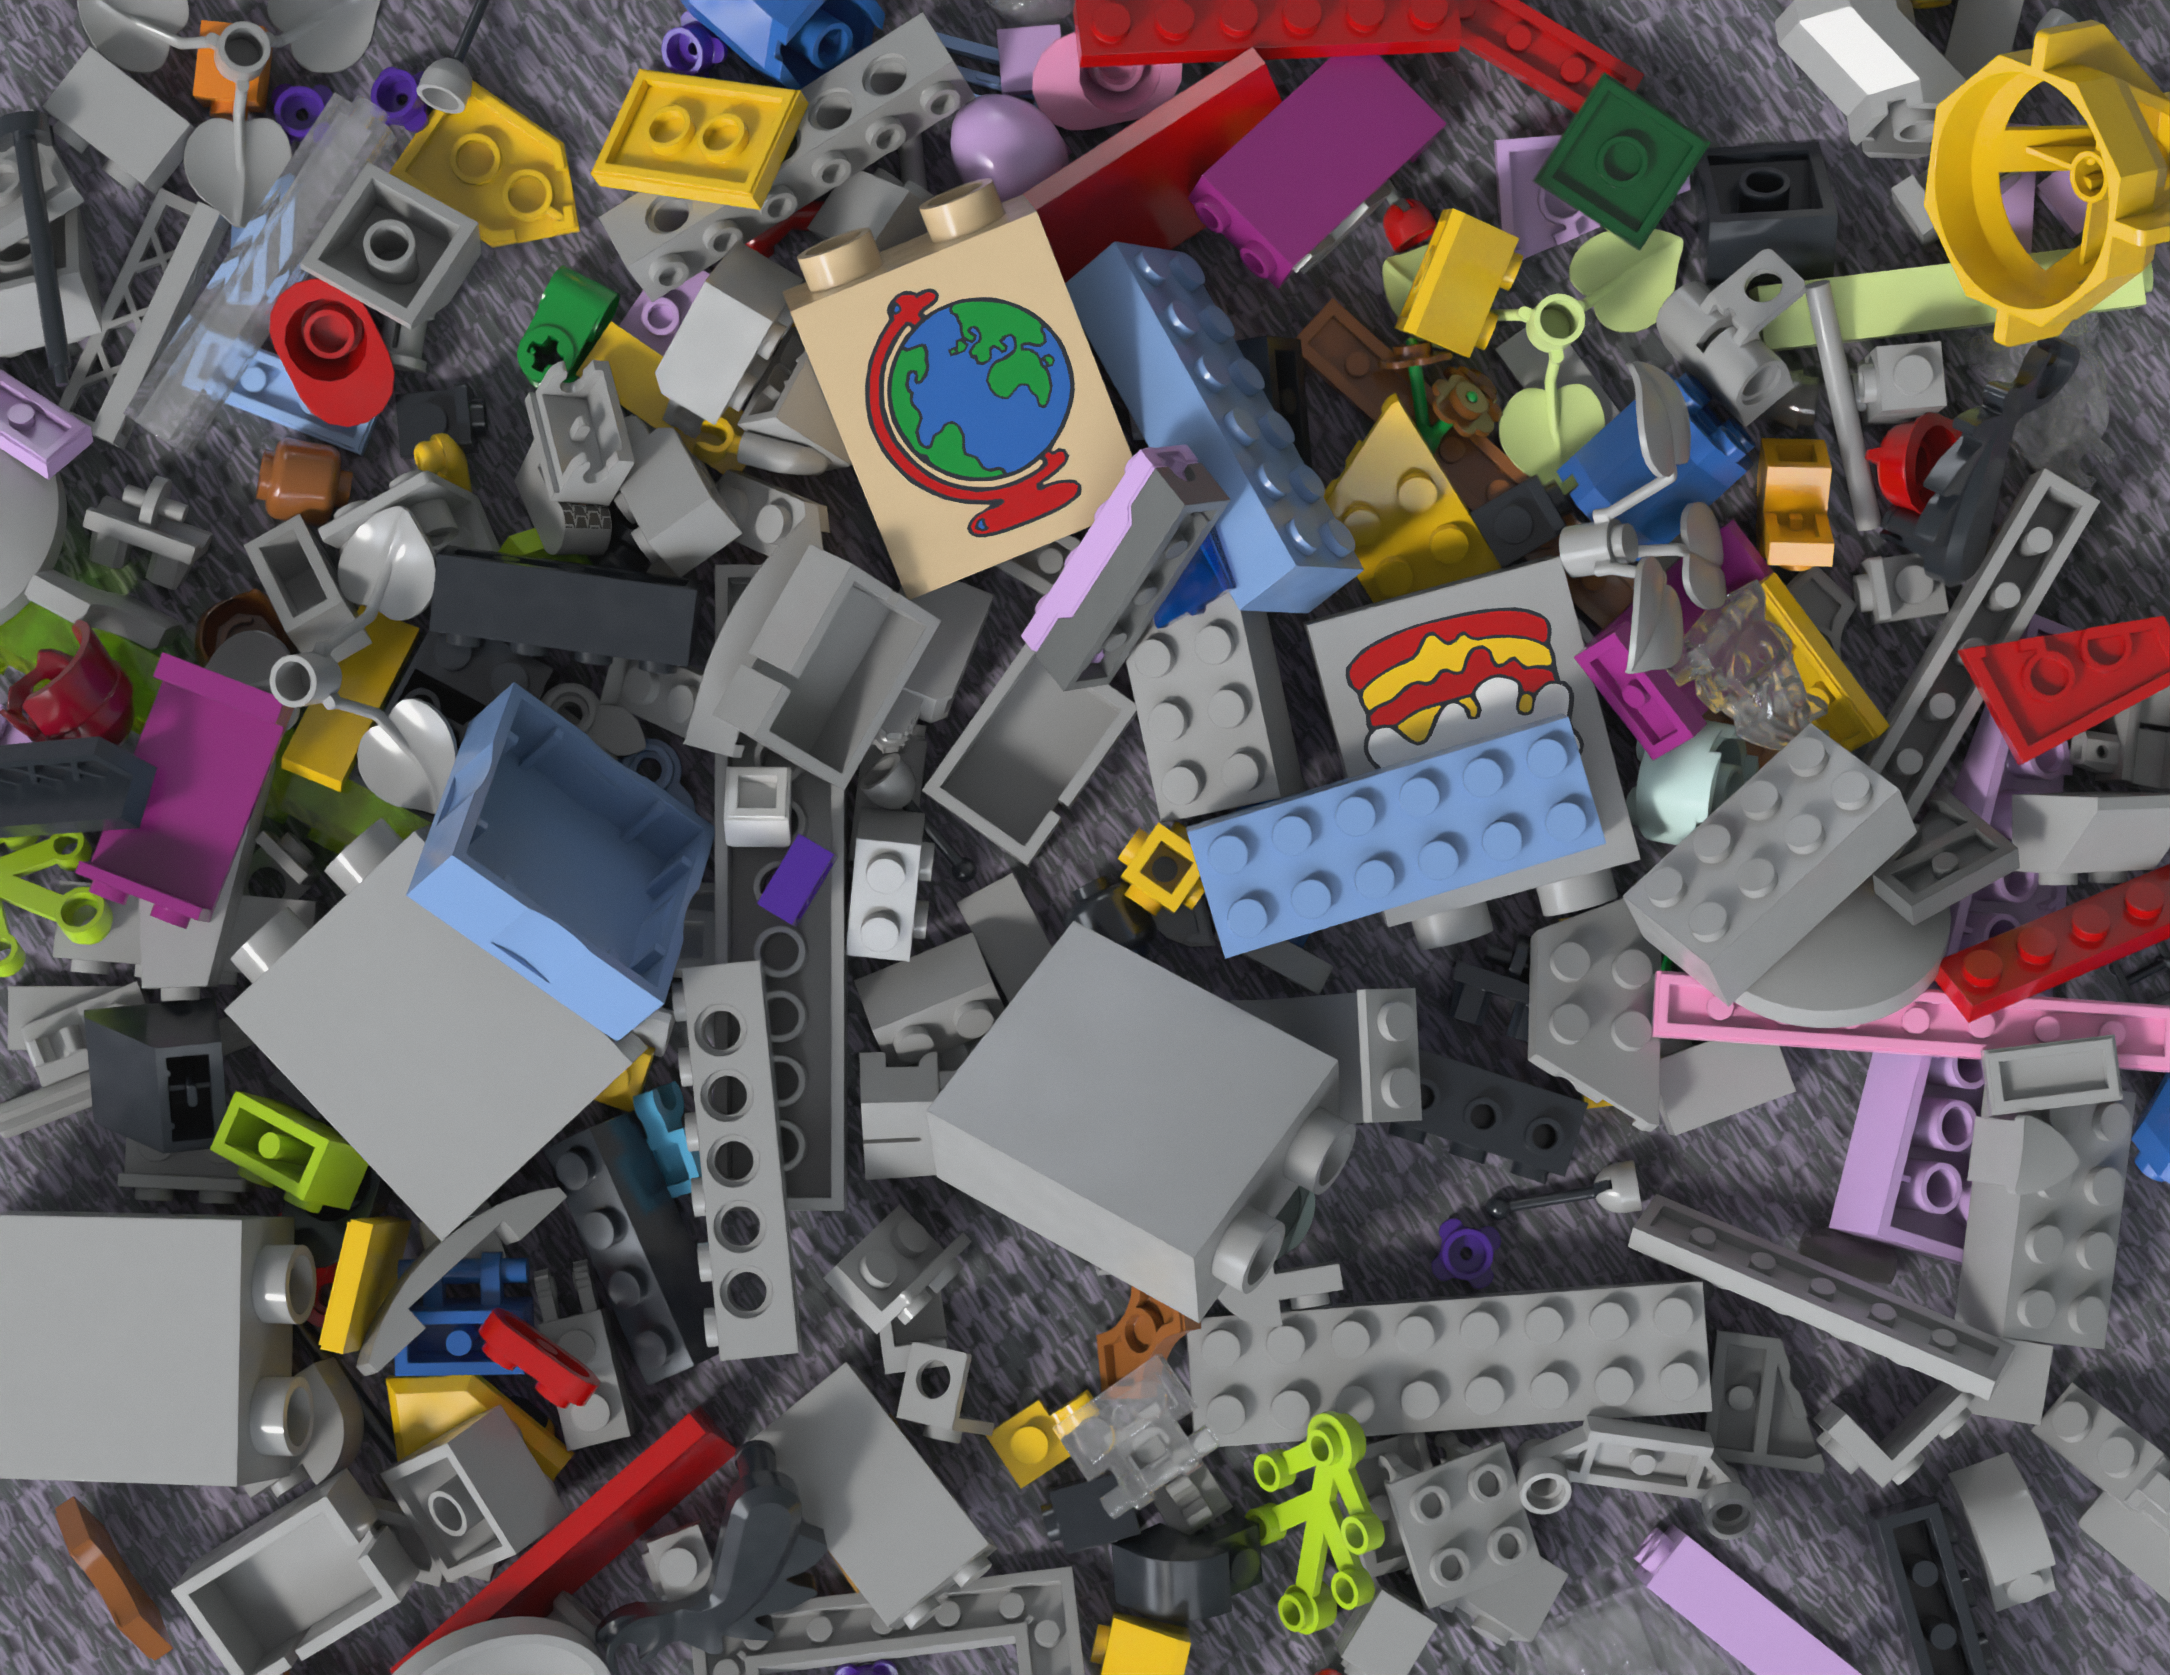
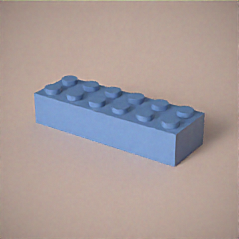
M1121 242L1112 243L1065 283L1082 328L1147 445L1157 448L1186 444L1198 458L1197 462L1203 464L1231 499L1202 544L1238 609L1243 611L1288 613L1311 612L1364 570L1354 552L1355 541L1352 534L1342 522L1335 519L1323 497L1325 488L1321 479L1310 467L1304 464L1293 444L1295 436L1291 426L1279 413L1274 411L1262 390L1265 383L1261 373L1249 360L1244 358L1233 338L1235 330L1231 320L1220 308L1215 306L1203 285L1205 276L1198 263L1185 252Z
M1562 713L1186 827L1225 959L1606 844L1569 717Z

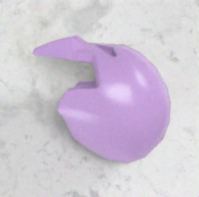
M1002 94L978 96L961 107L952 123L951 158L957 174L964 184L991 178L1001 203L1022 195L1069 165L1068 156L1072 151L1064 142L1055 125L1044 112L1033 104L1019 98Z

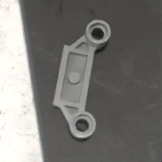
M1586 1415L1582 1426L1550 1440L1541 1438L1528 1440L1519 1447L1517 1452L1520 1469L1517 1473L1516 1482L1520 1500L1527 1510L1536 1514H1551L1562 1509L1571 1498L1572 1489L1570 1483L1577 1482L1697 1499L1701 1503L1709 1532L1715 1537L1724 1540L1738 1539L1745 1536L1754 1528L1757 1522V1512L1750 1491L1742 1486L1737 1470L1725 1464L1713 1451L1714 1445L1710 1432Z

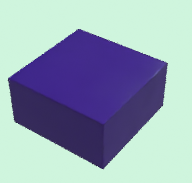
M798 834L757 904L797 927L838 857L803 835Z

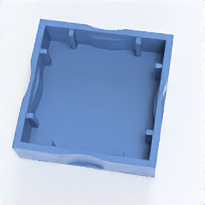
M513 682L469 722L406 896L618 1042L665 1004L684 940L683 928L686 910L690 900L700 887L715 837V827L647 777L617 762L604 752L586 733Z

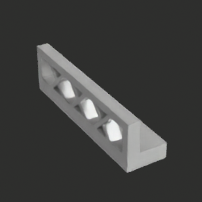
M159 188L101 312L102 333L90 336L69 380V385H67L58 404L60 408L90 426L92 436L120 449H125L230 225L215 208L199 201L195 204ZM168 207L190 216V219L176 249L165 253L157 230ZM153 242L157 256L143 261ZM161 265L164 274L149 307L138 310L131 291L136 275ZM126 299L130 314L117 318ZM134 322L137 332L122 364L111 367L104 348V343L110 331ZM99 357L104 371L89 376ZM104 380L108 381L110 390L95 422L73 413L83 388Z

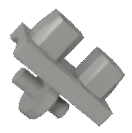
M156 476L148 490L128 484L124 490L122 501L106 495L102 498L97 508L89 507L86 510L82 527L92 530L90 561L109 568L122 569L129 563L133 545L152 551L145 578L151 583L171 590H176L185 582L194 562L208 551L213 533L183 523L188 514L189 505L170 499L172 481L162 476Z

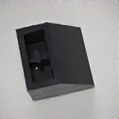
M215 997L202 998L200 1000H181L84 1010L94 1123L163 1154L210 1149L226 1114L222 1042Z

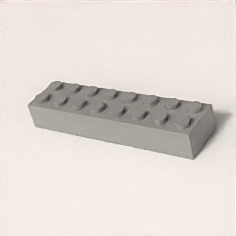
M1695 1278L1326 1304L1303 1309L1284 1307L1280 1308L1283 1326L1280 1327L1258 1326L1240 1319L1230 1311L1205 1314L1201 1320L1202 1329L1186 1334L1195 1449L1306 1441L1307 1429L1311 1419L1317 1414L1326 1411H1334L1339 1414L1346 1413L1353 1416L1361 1425L1365 1436L1584 1421L1586 1415L1604 1418H1626L1712 1411L1703 1282Z

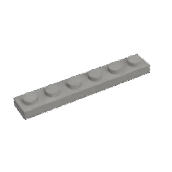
M1659 1194L1655 1195L1632 1229L1628 1244L1629 1248L1646 1254L1660 1263L1672 1265L1707 1280L1718 1288L1730 1290L1770 1307L1779 1314L1789 1315L1824 1330L1840 1340L1852 1342L1887 1357L1898 1365L1913 1368L1948 1383L1959 1391L1971 1393L1989 1401L2010 1365L2016 1345Z

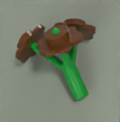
M1409 338L1406 343L1393 346L1394 357L1377 362L1378 368L1399 369L1408 367L1416 426L1433 454H1435L1443 435L1452 426L1463 437H1470L1474 433L1485 437L1493 431L1494 422H1498L1503 416L1502 410L1495 403L1497 401V390L1487 376L1473 368L1468 369L1459 366L1455 369L1448 366L1443 371L1447 381L1438 379L1432 385L1433 393L1436 396L1432 406L1439 419L1433 425L1430 424L1422 365L1451 359L1452 351H1432V344L1429 341H1417L1415 338Z

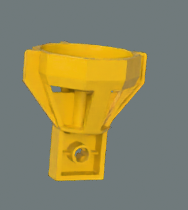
M2094 20L2039 30L2036 33L2033 48L1999 54L1936 106L1924 207L1966 296L1997 309L1994 328L1995 342L2006 347H2013L2059 336L2072 320L2080 318L2141 273L2154 259L2156 244L2170 241V92L2163 93L2104 24ZM2043 81L2048 82L2062 92L2075 105L2088 124L2006 127L2012 112L2023 96ZM2070 171V182L2075 194L2081 200L2087 202L2082 243L2047 270L2037 264L2019 242L2008 220L2001 195L1999 172Z

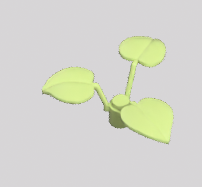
M1654 229L1639 251L1609 231L1600 233L1590 238L1578 249L1569 266L1570 281L1580 293L1586 296L1585 298L1576 300L1566 294H1553L1544 298L1534 309L1522 306L1519 309L1489 310L1499 315L1497 321L1525 322L1526 333L1530 342L1537 349L1549 354V362L1544 380L1545 390L1526 388L1516 393L1506 404L1502 411L1503 416L1499 421V438L1506 456L1527 476L1532 477L1538 474L1543 484L1555 479L1564 495L1579 485L1573 475L1562 482L1556 471L1605 427V419L1601 403L1589 387L1582 384H1570L1557 389L1560 363L1564 359L1563 350L1569 347L1581 335L1585 326L1584 312L1591 307H1594L1596 317L1600 323L1613 331L1638 332L1655 324L1660 308L1675 290L1678 264L1684 245L1681 237ZM1428 245L1407 253L1388 257L1383 263L1382 277L1387 301L1397 320ZM1412 336L1413 338L1417 339L1418 341H1425V340H1422V339L1417 338V337H1415V336ZM1432 344L1433 348L1444 349L1442 347Z

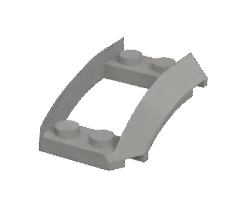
M730 469L720 478L716 486L743 533L733 541L769 557L753 576L730 612L712 649L705 671L689 665L688 667L677 666V673L674 674L652 673L640 670L638 668L639 660L613 657V663L609 665L599 704L623 707L632 714L684 737L683 744L730 757L741 758L745 746L737 742L739 731L712 714L740 665L743 664L749 668L753 666L757 657L748 651L808 546L811 544L824 550L821 532L830 533L827 506L745 472ZM662 558L654 564L651 563L646 572L678 577Z

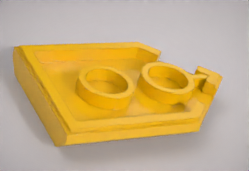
M473 80L471 95L464 111L451 114L434 108L429 114L428 125L422 131L415 134L389 172V174L478 222L480 240L492 248L580 232L565 144Z
M389 1375L386 1378L398 1461L467 1419L500 1404L508 1417L520 1428L524 1443L542 1472L551 1480L557 1476L575 1454L572 1450L567 1451L565 1444L481 1375L428 1377Z

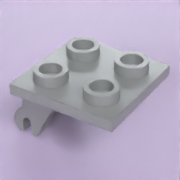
M1448 1430L1437 1434L1434 1440L1435 1445L1443 1447L1447 1454L1446 1457L1440 1459V1465L1424 1471H1417L1402 1463L1400 1457L1394 1451L1383 1454L1378 1458L1379 1467L1386 1468L1390 1474V1478L1385 1479L1384 1484L1424 1609L1434 1608L1543 1566L1525 1507L1520 1500L1518 1485L1504 1442L1499 1441L1475 1450L1459 1442L1456 1435Z

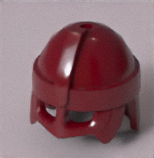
M78 619L72 626V631L80 644L76 655L72 657L63 651L52 648L40 649L37 653L36 667L9 687L7 710L2 709L0 714L16 729L28 736L32 742L100 736L121 747L128 739L135 719L133 682L122 666L111 657L89 624ZM44 679L51 680L43 688L33 692V688L37 683ZM22 705L23 709L29 715L28 720L24 717L22 713Z

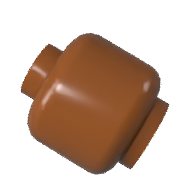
M290 437L283 438L277 443L275 450H264L257 483L256 499L265 501L267 513L275 519L287 521L300 514L307 525L323 526L330 520L334 507L342 508L348 504L353 472L341 470L342 458L340 452L332 445Z

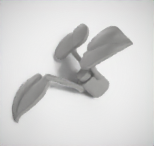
M77 0L80 19L90 41L104 58L124 71L136 74H149L158 71L168 57L170 45L181 50L201 48L215 50L214 62L218 71L226 79L235 82L233 122L224 118H212L200 124L187 140L183 163L187 179L197 195L209 206L219 211L230 224L238 228L252 225L270 211L286 186L292 164L291 146L280 124L268 118H257L245 122L249 81L254 80L262 73L270 56L271 47L282 48L289 43L295 61L309 71L332 74L350 68L365 53L371 41L380 0H269L267 3V14L271 23L282 33L278 36L273 35L271 32L265 33L261 27L254 23L240 21L225 28L221 36L211 32L207 36L180 37L177 34L185 27L189 17L187 0Z
M1640 361L1626 363L1625 365L1630 371L1635 386L1637 426L1642 455L1646 465L1657 478L1613 505L1593 510L1594 522L1564 527L1559 538L1560 558L1566 573L1570 577L1616 575L1635 578L1630 647L1627 668L1625 670V673L1628 674L1671 668L1677 664L1683 650V617L1679 597L1671 586L1666 585V572L1662 570L1660 563L1655 557H1683V586L1688 597L1698 607L1708 610L1718 608L1724 604L1727 595L1725 575L1721 570L1724 559L1721 531L1713 511L1705 503H1689L1683 509L1680 521L1682 544L1638 545L1637 535L1632 525L1629 523L1622 524L1618 519H1614L1675 482L1677 479L1676 465L1687 463L1691 451L1689 414L1680 389L1663 370ZM1637 558H1641L1637 566L1628 565V563L1634 562Z
M395 506L376 513L363 523L347 542L339 560L337 575L342 595L353 603L367 605L365 611L359 617L327 640L316 642L313 651L293 655L290 654L287 647L279 639L267 632L253 630L235 634L215 651L205 669L273 694L281 704L294 708L285 732L297 722L300 707L320 703L328 710L339 709L374 720L378 726L369 729L362 736L358 747V769L363 781L376 796L387 803L397 807L417 809L436 814L458 754L456 739L447 719L431 704L417 698H408L400 701L388 717L379 708L340 697L338 691L341 686L342 672L336 660L331 656L335 648L373 622L379 611L392 620H408L423 612L432 602L437 563L436 554L414 514L404 506Z

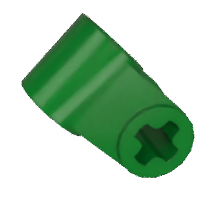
M561 265L556 270L542 295L538 310L521 339L517 350L518 363L532 386L537 389L546 372L553 366L548 365L541 372L542 369L535 357L539 352L550 355L555 347L561 360L565 362L567 377L562 382L571 383L578 379L577 371L617 311L621 298L620 293L565 265Z

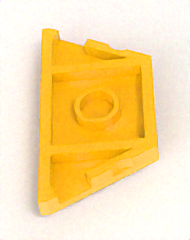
M1394 393L1387 397L1381 406L1382 414L1364 441L1358 440L1345 460V469L1337 479L1330 482L1323 496L1335 519L1342 522L1354 538V552L1364 568L1357 575V578L1373 603L1502 568L1472 518L1467 506L1397 394Z

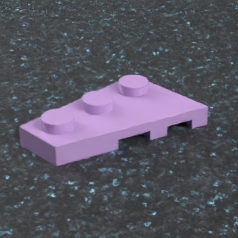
M1561 135L1494 140L1499 229L1519 238L1514 252L1522 254L1523 260L1601 227L1532 182ZM1690 175L1677 195L1690 190Z

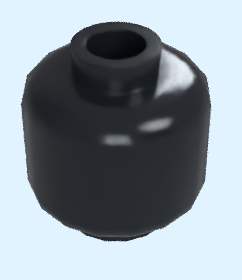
M1107 875L1097 878L1073 891L1072 893L1077 904L1069 908L1063 918L1066 930L1075 921L1142 957L1152 953L1148 944L1153 941L1157 934V926L1151 914L1124 895L1131 884L1121 882L1111 885Z

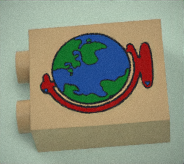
M991 178L960 185L920 205L919 210L928 233L879 252L870 228L848 231L806 249L797 256L806 282L782 292L900 583L909 600L1091 527L1095 521L1094 515L1097 509L1110 498L1125 474L1124 469L1127 462L1133 457L1037 211L1023 194L1001 203Z

